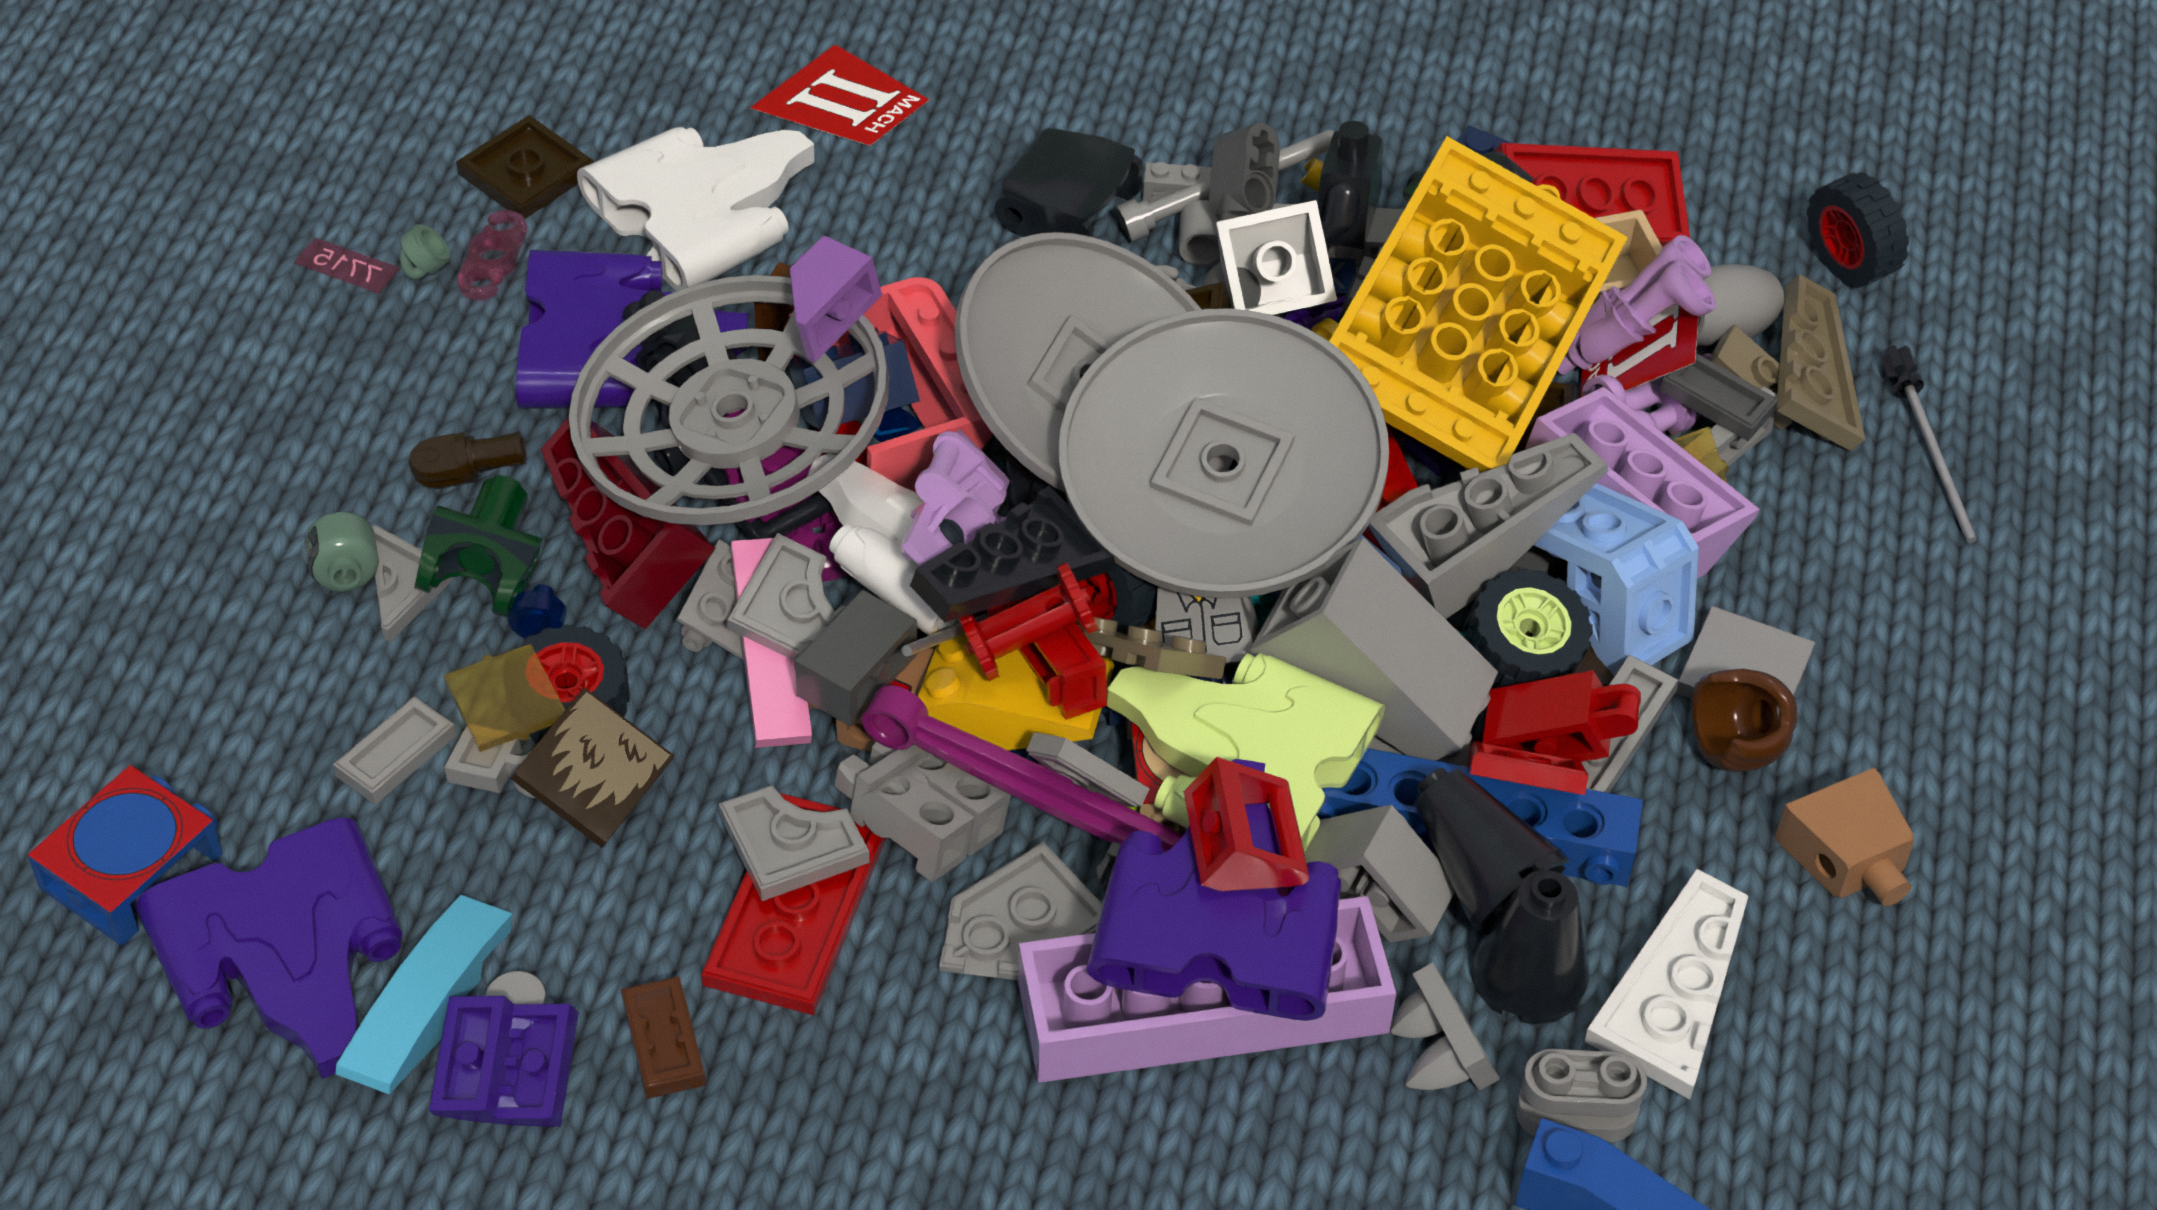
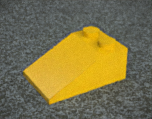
M966 633L936 645L918 697L927 707L928 716L1008 751L1027 748L1034 732L1064 737L1072 742L1093 739L1102 708L1065 720L1061 714L1060 707H1052L1049 704L1047 689L1019 650L995 660L1000 677L989 682L976 654L970 655L966 647L967 642H969ZM1101 656L1106 662L1108 690L1115 666L1110 657Z

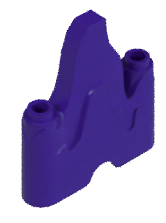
M530 250L525 288L526 297L530 300L529 324L521 330L516 376V395L519 409L570 408L572 392L582 368L602 341L617 326L624 322L622 318V311L625 310L624 307L633 301L638 302L642 299L641 296L650 290L654 291L657 289L658 292L662 291V261H652V256L635 254ZM662 292V294L669 295L672 292ZM713 309L721 333L731 330L748 329L747 313ZM641 344L637 345L623 359L638 367L636 354L643 346ZM748 347L731 348L735 356H738L747 350ZM609 375L601 387L594 408H627L635 389Z
M1242 759L1232 760V762L1265 772V763ZM1267 803L1245 804L1253 846L1280 855L1273 819ZM1190 825L1184 836L1166 852L1162 849V840L1157 835L1146 831L1131 832L1127 839L1121 842L1110 874L1086 967L1088 975L1106 986L1169 998L1181 996L1190 985L1197 982H1212L1225 990L1231 1006L1235 1009L1292 1020H1316L1322 1017L1326 1011L1342 886L1341 880L1338 878V870L1325 862L1307 863L1309 872L1308 882L1300 886H1292L1290 894L1283 897L1278 894V887L1219 891L1201 885Z
M350 818L328 820L273 841L268 847L266 860L252 871L236 872L226 868L221 863H213L148 888L140 895L136 902L138 916L167 980L177 995L189 1021L194 1022L201 1029L213 1028L223 1023L229 1017V1008L232 1005V997L227 982L230 979H237L249 995L261 1021L271 1032L300 1047L314 1064L321 1079L335 1074L338 1060L359 1028L351 981L355 956L359 952L367 956L371 962H382L395 956L401 948L402 931L394 915L391 900L360 827L356 821Z

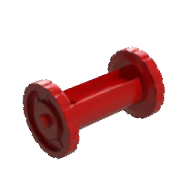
M1067 562L1057 566L1058 578L1061 584L980 622H977L973 614L959 618L969 639L966 647L970 655L976 654L989 682L1000 677L996 659L1077 621L1080 622L1082 628L1089 635L1099 630L1087 604L1091 598L1086 588L1080 589Z

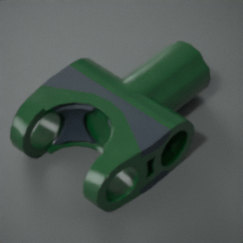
M502 475L486 479L470 515L439 505L436 507L426 530L414 589L430 593L433 587L437 588L442 581L450 577H469L482 582L490 590L493 596L492 613L506 618L513 613L525 594L542 545L541 537L516 530L528 501L527 492L517 480Z

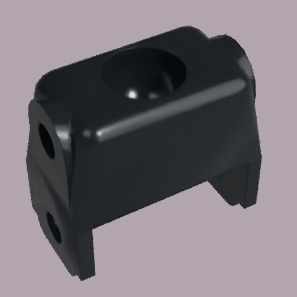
M1055 128L1044 129L1004 177L1001 183V196L994 206L995 214L1005 227L1022 237L1040 233H1066L1065 230H1069L1074 234L1093 237V225L1088 219L1098 213L1114 196L1129 201L1132 196L1138 194L1142 188L1143 162L1135 155V149L1107 138Z

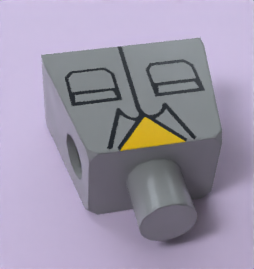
M1158 587L1155 630L1162 631L1160 642L1172 644L1173 635L1207 642L1205 652L1226 657L1225 671H1227L1228 667L1237 669L1247 653L1256 657L1250 649L1260 632V628L1250 596L1242 598L1199 597Z

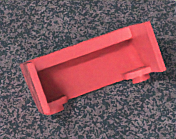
M922 277L909 278L880 287L882 296L863 314L872 323L873 327L878 328V331H886L888 334L904 340L920 399L919 402L910 405L925 428L868 446L867 467L915 493V483L919 474L929 467L934 457L933 444L939 434L945 431L956 432L960 428L981 450L994 436L978 413L961 376L955 348V318L957 311L938 283ZM847 330L833 345L839 346L849 343L847 335L850 332Z

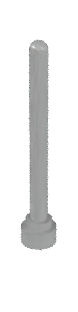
M1327 130L1280 149L1278 171L1327 152L1335 131ZM1211 178L1151 203H1148L1146 200L1137 203L1135 199L1117 205V216L1128 241L1131 243L1148 236L1149 230L1156 227V221L1181 212L1187 204L1193 201L1209 200Z

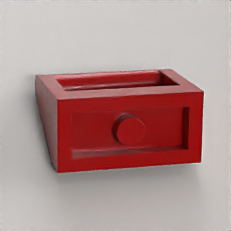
M1216 757L1183 791L1201 885L1219 891L1292 887L1308 882L1309 872L1289 782L1284 778ZM1269 803L1280 855L1253 846L1245 804Z

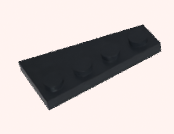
M1048 486L1038 492L1035 501L1031 504L1026 505L1022 502L1012 508L1007 518L999 524L994 525L990 522L977 530L975 538L967 544L958 542L916 568L910 587L943 622H947L1039 594L1061 584L1058 578L1057 566L1065 562L1068 563L1078 582L1110 572L1115 560L1114 556L1088 533L1077 519L1072 508Z

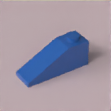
M1544 1118L1540 1120L1531 1146L1515 1206L1526 1210H1711L1604 1139Z

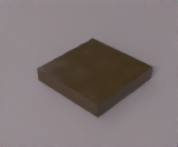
M530 115L456 161L458 175L522 221L578 185L577 171L594 163L593 159Z

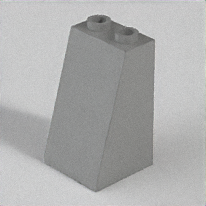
M1364 537L1334 552L1327 561L1323 571L1305 581L1283 589L1250 649L1256 656L1259 653L1273 656L1384 704V716L1376 735L1407 756L1434 761L1445 756L1453 758L1468 746L1472 739L1470 730L1477 716L1488 705L1490 701L1488 693L1498 674V671Z

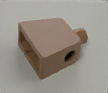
M1875 767L1785 804L1775 839L1833 896L1844 898L1869 887L1883 906H1891L1901 901L1910 892L1911 884L1901 872L1906 867L1914 845V835Z

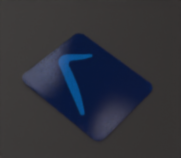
M898 407L884 411L881 424L873 437L880 442L910 434L922 426V423L905 409Z

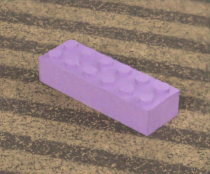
M1369 896L1339 900L1338 926L1326 1011L1322 1017L1309 1021L1292 1020L1235 1009L1231 1006L1225 990L1212 982L1192 984L1177 998L1103 985L1088 975L1086 969L1095 933L1019 943L1018 986L1038 1083L1390 1033L1396 991Z

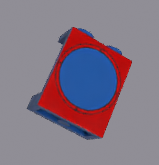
M129 765L28 853L27 856L40 890L123 946L139 931L130 904L191 848H195L214 862L223 853L216 832L218 823L204 806L199 803L188 804L176 796L170 785L159 776L153 775L149 778Z

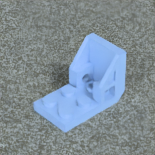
M1596 483L1534 544V546L1549 552L1550 555L1568 561L1567 587L1572 591L1575 590L1581 596L1580 601L1584 606H1587L1590 613L1589 622L1593 624V634L1589 639L1590 645L1596 656L1614 676L1629 654L1649 665H1653L1694 640L1699 547L1682 520Z

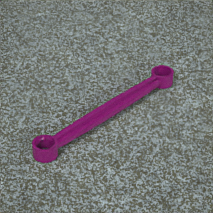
M893 685L881 687L862 717L864 729L878 743L896 750H905L914 744L978 779L1110 843L1114 841L1121 844L1131 832L1146 831L1157 835L1162 840V849L1166 852L1184 836L1098 792L1093 793L1074 784L1071 779L928 716L927 707L922 700L914 693L902 687ZM1278 887L1279 895L1282 897L1289 895L1291 887Z

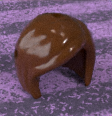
M1742 668L1706 674L1695 684L1691 702L1693 708V735L1697 742V749L1712 766L1730 772L1753 771L1773 763L1790 747L1798 718L1797 704L1788 687L1776 677L1762 671Z

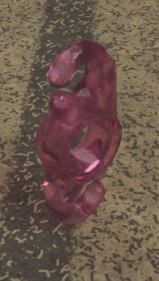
M512 210L496 211L488 217L487 221L490 225H486L481 233L471 239L469 252L457 279L462 295L473 300H484L497 294L498 287L496 285L500 284L503 277L509 275L515 269L516 258L527 235L528 227L522 214ZM506 222L514 225L512 228L501 231L495 230L493 227ZM488 250H501L505 252L502 257L497 259H484L480 257L482 253ZM485 278L490 279L493 283L484 287L471 285L474 281Z

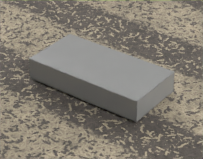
M414 696L333 764L335 776L376 805L456 737L455 726L451 721Z

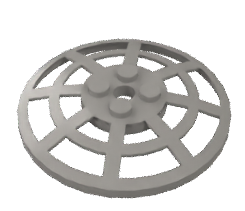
M763 275L728 277L696 284L662 297L640 309L617 326L594 350L580 372L572 392L569 424L571 440L585 473L601 492L618 505L644 517L668 523L689 525L735 523L765 516L798 503L824 488L848 469L868 446L881 424L888 402L890 376L882 342L872 323L862 315L848 329L850 334L863 347L866 354L837 370L834 362L826 353L816 362L807 359L796 323L795 309L783 332L754 328L720 332L713 308L751 302L783 303L794 306L791 278ZM690 315L694 316L700 339L671 353L655 365L649 373L623 359L633 348L653 333L677 320ZM749 346L773 348L766 361L755 359L729 360L726 351L731 348ZM796 355L811 364L822 376V379L795 390L784 370L792 357ZM706 356L709 366L691 376L680 388L665 382L682 367ZM873 372L875 381L874 401L868 416L856 435L836 434L844 414V388ZM609 375L635 389L625 411L624 436L591 438L590 427L593 408L601 387ZM829 396L828 414L821 431L817 432L798 428L800 408ZM652 398L670 406L669 422L671 428L641 434L643 416ZM741 409H746L739 416L733 418L723 417L725 414L735 413ZM783 445L805 450L804 453L790 464L765 476L761 460L774 454ZM678 446L683 454L691 460L673 477L656 466L646 452ZM822 452L838 454L814 474L789 488L770 494L769 488L779 485L799 474L813 463ZM629 454L632 462L640 472L662 488L646 500L630 494L617 487L608 479L601 470L596 457ZM711 467L723 469L740 467L744 483L736 485L710 486L696 484ZM683 495L703 499L737 498L745 495L749 497L748 502L731 506L709 508L671 506Z

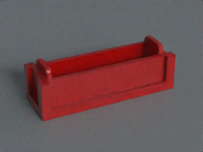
M1035 595L987 609V617L989 618ZM1076 622L1018 649L1047 689L1049 704L1052 707L1059 706L1065 720L1107 706L1106 662Z

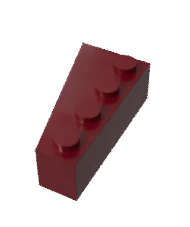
M568 417L541 448L542 454L560 497L568 502L572 512V516L569 518L575 533L583 538L588 551L585 558L590 570L600 579L603 589L599 592L605 606L646 630L716 548L695 525L668 523L644 517L618 505L601 492L585 473L571 440ZM591 420V438L615 437ZM629 454L596 457L601 470L608 479L617 487L630 494L646 500L661 489L660 486H657L640 472L632 462ZM675 502L671 505L678 507Z

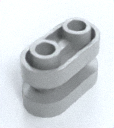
M1566 1049L1542 1050L1534 1054L1526 1064L1522 1088L1516 1105V1117L1521 1127L1534 1137L1541 1118L1600 1137L1607 1142H1617L1628 1137L1635 1128L1640 1105L1647 1087V1075L1642 1065L1636 1059L1620 1052Z

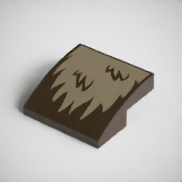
M584 688L515 771L511 780L603 848L675 756Z

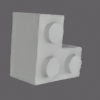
M1392 804L1320 820L1319 830L1304 853L1306 863L1313 861L1325 862L1338 870V878L1342 884L1340 900L1369 896L1377 928L1390 943L1431 936L1455 893L1440 859L1431 852L1409 826L1407 820L1398 813Z

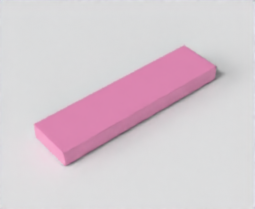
M774 538L731 541L730 551L737 602ZM741 635L755 748L811 743L812 730L808 702L797 696L794 660Z

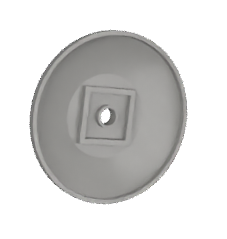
M1053 232L1030 235L1009 242L993 252L983 261L966 284L960 297L955 318L957 361L968 394L990 431L1021 464L1045 482L1065 493L1059 466L1060 429L1066 406L1081 379L1080 375H1084L1101 354L1127 334L1159 319L1202 309L1181 286L1162 270L1125 248L1101 239L1074 233Z
M1203 309L1168 316L1140 327L1111 345L1094 361L1076 385L1065 409L1059 437V466L1062 485L1069 506L1088 533L1114 556L1115 563L1133 575L1156 586L1199 597L1242 598L1263 595L1288 588L1323 571L1327 561L1334 552L1357 541L1366 530L1382 498L1388 471L1389 443L1384 414L1374 391L1356 365L1337 347L1308 328L1274 315L1241 309ZM1226 455L1235 459L1238 465L1231 471L1218 472L1212 469L1208 463L1216 456Z

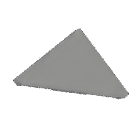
M374 525L372 528L374 529L379 558L375 578L381 629L384 640L391 642L455 578L450 577L442 581L437 588L433 587L430 593L414 589L422 550Z

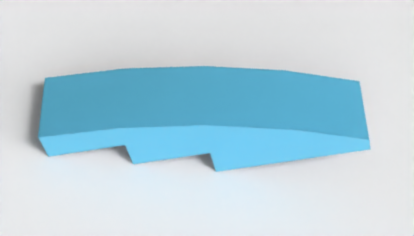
M460 895L430 927L397 969L338 1060L335 1074L390 1095L442 1039L449 997L467 996L481 981L482 962L511 932L513 913Z

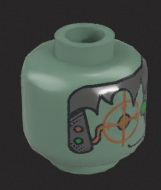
M336 512L326 514L317 519L308 528L304 541L307 564L311 577L318 585L328 590L345 592L364 586L375 576L379 565L374 529L366 519L355 513Z

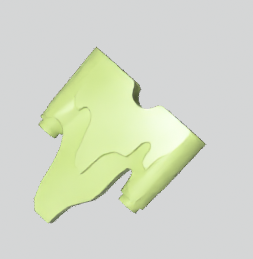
M1247 653L1243 657L1235 673L1234 684H1220L1181 674L1156 672L1145 669L1144 666H1135L1119 671L1108 687L1107 706L1136 724L1156 754L1168 764L1191 776L1180 775L1178 778L1168 775L1165 778L1154 802L1155 807L1163 810L1162 816L1188 829L1190 824L1183 791L1216 757L1229 761L1242 759L1265 763V773L1284 778L1289 782L1304 853L1319 830L1320 820L1317 813L1325 799L1322 788H1341L1347 784L1373 741L1385 712V705L1273 656H1266L1261 653L1256 657Z

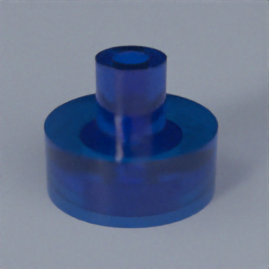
M544 584L536 585L533 590L521 592L514 598L508 619L509 626L517 635L524 639L530 635L535 636L546 628H561L566 619V606L559 598L554 596L555 592L550 586Z

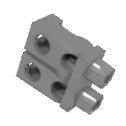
M876 741L872 746L869 762L874 764L873 766H870L854 754L840 762L834 786L852 799L850 815L853 821L861 827L867 825L874 834L881 838H891L918 858L916 871L932 883L966 859V855H973L1003 833L1011 795L914 744L908 749L896 750Z

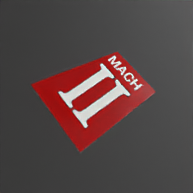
M835 44L752 105L750 109L871 146L930 99Z
M1674 304L1658 313L1648 321L1656 329V333L1643 335L1644 340L1642 342L1624 348L1601 363H1593L1586 370L1582 369L1579 398H1581L1582 389L1587 380L1602 374L1616 378L1622 384L1624 390L1627 391L1694 364L1696 361L1699 316L1690 314L1679 304Z

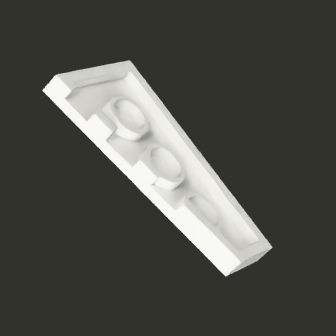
M1696 869L1588 1027L1584 1042L1600 1051L1620 1052L1633 1057L1642 1065L1649 1078L1690 1100L1748 895Z

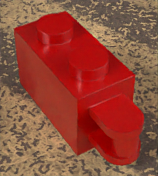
M1594 670L1490 689V701L1487 705L1482 742L1580 760V762L1609 757L1611 738L1631 735L1637 731L1641 692L1635 686L1629 684H1615L1603 687Z

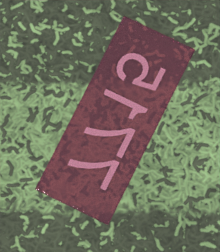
M314 238L294 261L295 264L376 293H380L400 269V267L318 238Z

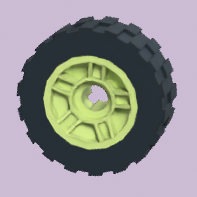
M1528 568L1517 569L1516 572L1509 573V571L1500 573L1497 579L1489 580L1479 593L1465 621L1463 630L1466 631V635L1464 638L1498 671L1494 680L1495 683L1499 684L1498 687L1565 676L1574 673L1590 647L1591 642L1589 639L1593 634V624L1589 622L1590 613L1587 606H1584L1580 601L1581 596L1575 590L1572 591L1567 587L1565 581L1558 577L1555 579L1544 571L1538 570L1533 572L1528 571ZM1529 631L1533 636L1528 637L1525 633Z

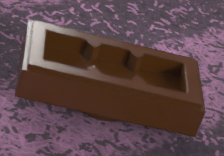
M680 976L621 989L622 1001L646 1099L706 1086L705 1073Z

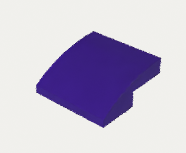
M506 996L449 997L429 1111L436 1116L473 1122L516 1126L561 1127L579 1012L571 1004H513Z

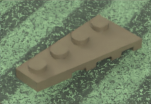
M1096 616L1093 617L1099 630L1089 635L1082 628L1081 624L1076 622L1101 656L1112 657L1111 660L1126 664L1142 665L1145 669L1156 672L1222 679L1226 657L1205 652L1207 643L1205 641L1173 635L1172 644L1160 642L1162 631L1129 625L1128 633H1121L1116 631L1118 621Z

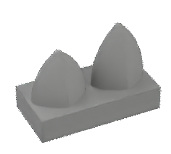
M1432 962L1414 972L1413 976L1420 988L1408 996L1398 1009L1392 1022L1391 1033L1406 1038L1430 1037L1442 1031L1446 1035L1429 1046L1419 1057L1409 1073L1405 1083L1406 1086L1419 1090H1435L1448 1088L1471 1078L1477 1089L1481 1091L1500 1080L1435 964Z

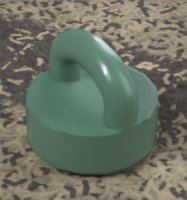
M423 224L413 225L401 238V267L405 275L413 280L420 279L427 273L435 274L439 272L450 260V250L446 242L429 226Z

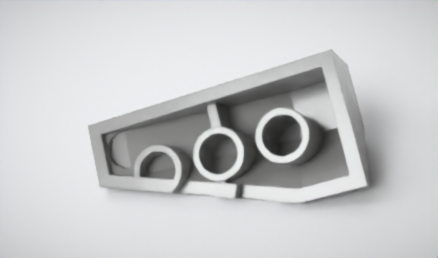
M1572 433L1515 453L1511 456L1508 464L1479 473L1477 467L1460 473L1462 480L1433 490L1430 489L1429 484L1412 489L1375 513L1368 526L1386 555L1401 567L1402 576L1447 619L1474 601L1489 580L1497 579L1500 573L1507 571L1609 470L1607 463L1578 435Z

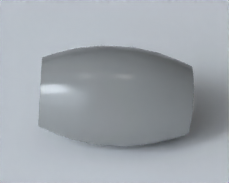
M1727 263L1711 266V275L1705 278L1704 281L1715 297L1716 309L1704 316H1699L1697 346L1716 347L1722 335L1733 325H1736L1749 338L1760 334L1780 316L1784 306L1783 288L1776 276L1769 271L1747 264Z

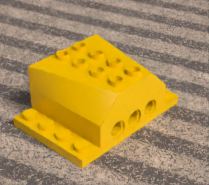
M1446 136L1329 342L1342 351L1366 378L1378 399L1386 423L1454 460L1465 470L1477 467L1479 473L1508 464L1628 237Z

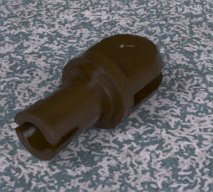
M465 431L431 437L420 441L411 451L408 463L418 483L426 488L441 489L475 483L478 477L481 476L482 471L527 464V453L521 431L475 439L473 435L470 436Z

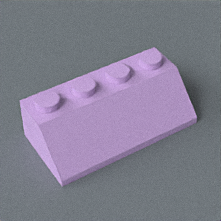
M1605 387L1538 417L1525 447L1526 450L1572 433L1578 435L1607 463L1609 471L1597 482L1598 484L1684 522L1699 547L1697 578L1705 575L1757 517L1760 510Z

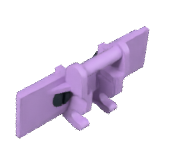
M960 428L956 432L945 431L938 435L933 444L934 457L929 467L919 474L915 483L916 493L924 502L913 510L910 515L913 521L901 545L903 549L901 555L906 560L913 559L919 566L958 542L967 544L975 538L977 530L991 522L997 525L1007 518L1000 516L997 512L1000 504L1006 498V490L1010 481Z

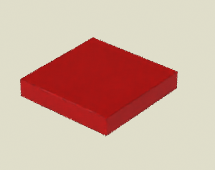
M1476 741L1470 743L1467 765L1471 775L1581 795L1586 793L1589 775L1580 760Z

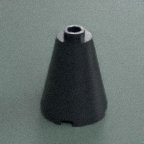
M1444 768L1437 769L1417 786L1416 790L1420 793V796L1416 799L1414 806L1469 922L1478 933L1486 932L1520 882L1527 875L1540 870H1550L1560 874L1565 871L1566 868L1562 864L1569 863V858L1559 847L1460 769L1449 773Z
M1550 870L1535 871L1527 875L1520 882L1478 943L1473 956L1471 974L1477 993L1490 1009L1501 1015L1502 1011L1505 1010L1521 1016L1520 1022L1534 1025L1556 1022L1574 1012L1588 987L1589 965L1578 892L1575 885L1566 876Z

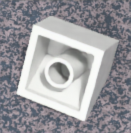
M1317 200L1216 222L1221 267L1229 293L1231 309L1250 310L1274 315L1337 301ZM1236 267H1244L1257 277L1261 287V297L1257 306L1245 308Z

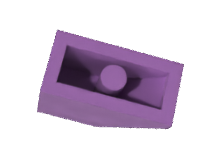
M825 235L807 252L802 254L790 268L796 323L807 359L816 362L882 296L873 258Z

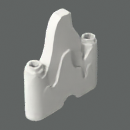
M677 127L580 168L577 171V181L586 202L616 233L622 236L640 235L651 240L653 247L647 253V256H652V261H662L663 279L674 290L679 291L696 284L709 282L783 240V235L789 231L786 217L779 208L768 207L779 198L791 177L814 163V143L800 131L780 130L760 134L735 143L716 147H704L702 139L695 129L691 127L687 129Z
M828 453L818 457L812 463L807 477L817 472L837 455ZM856 461L828 485L819 490L831 503L840 523L843 525L836 532L829 546L830 551L835 554V561L841 565L840 567L884 602L917 619V627L928 636L961 623L959 618L943 622L910 587L915 570L919 565L913 559L906 560L901 555L903 551L901 545L913 521L910 517L912 511L924 502L917 493L896 484Z

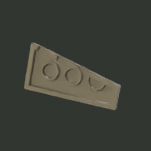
M1799 274L1785 285L1776 411L1814 431L1820 438L1826 441L1831 440L1852 451L1865 441V435L1836 295Z

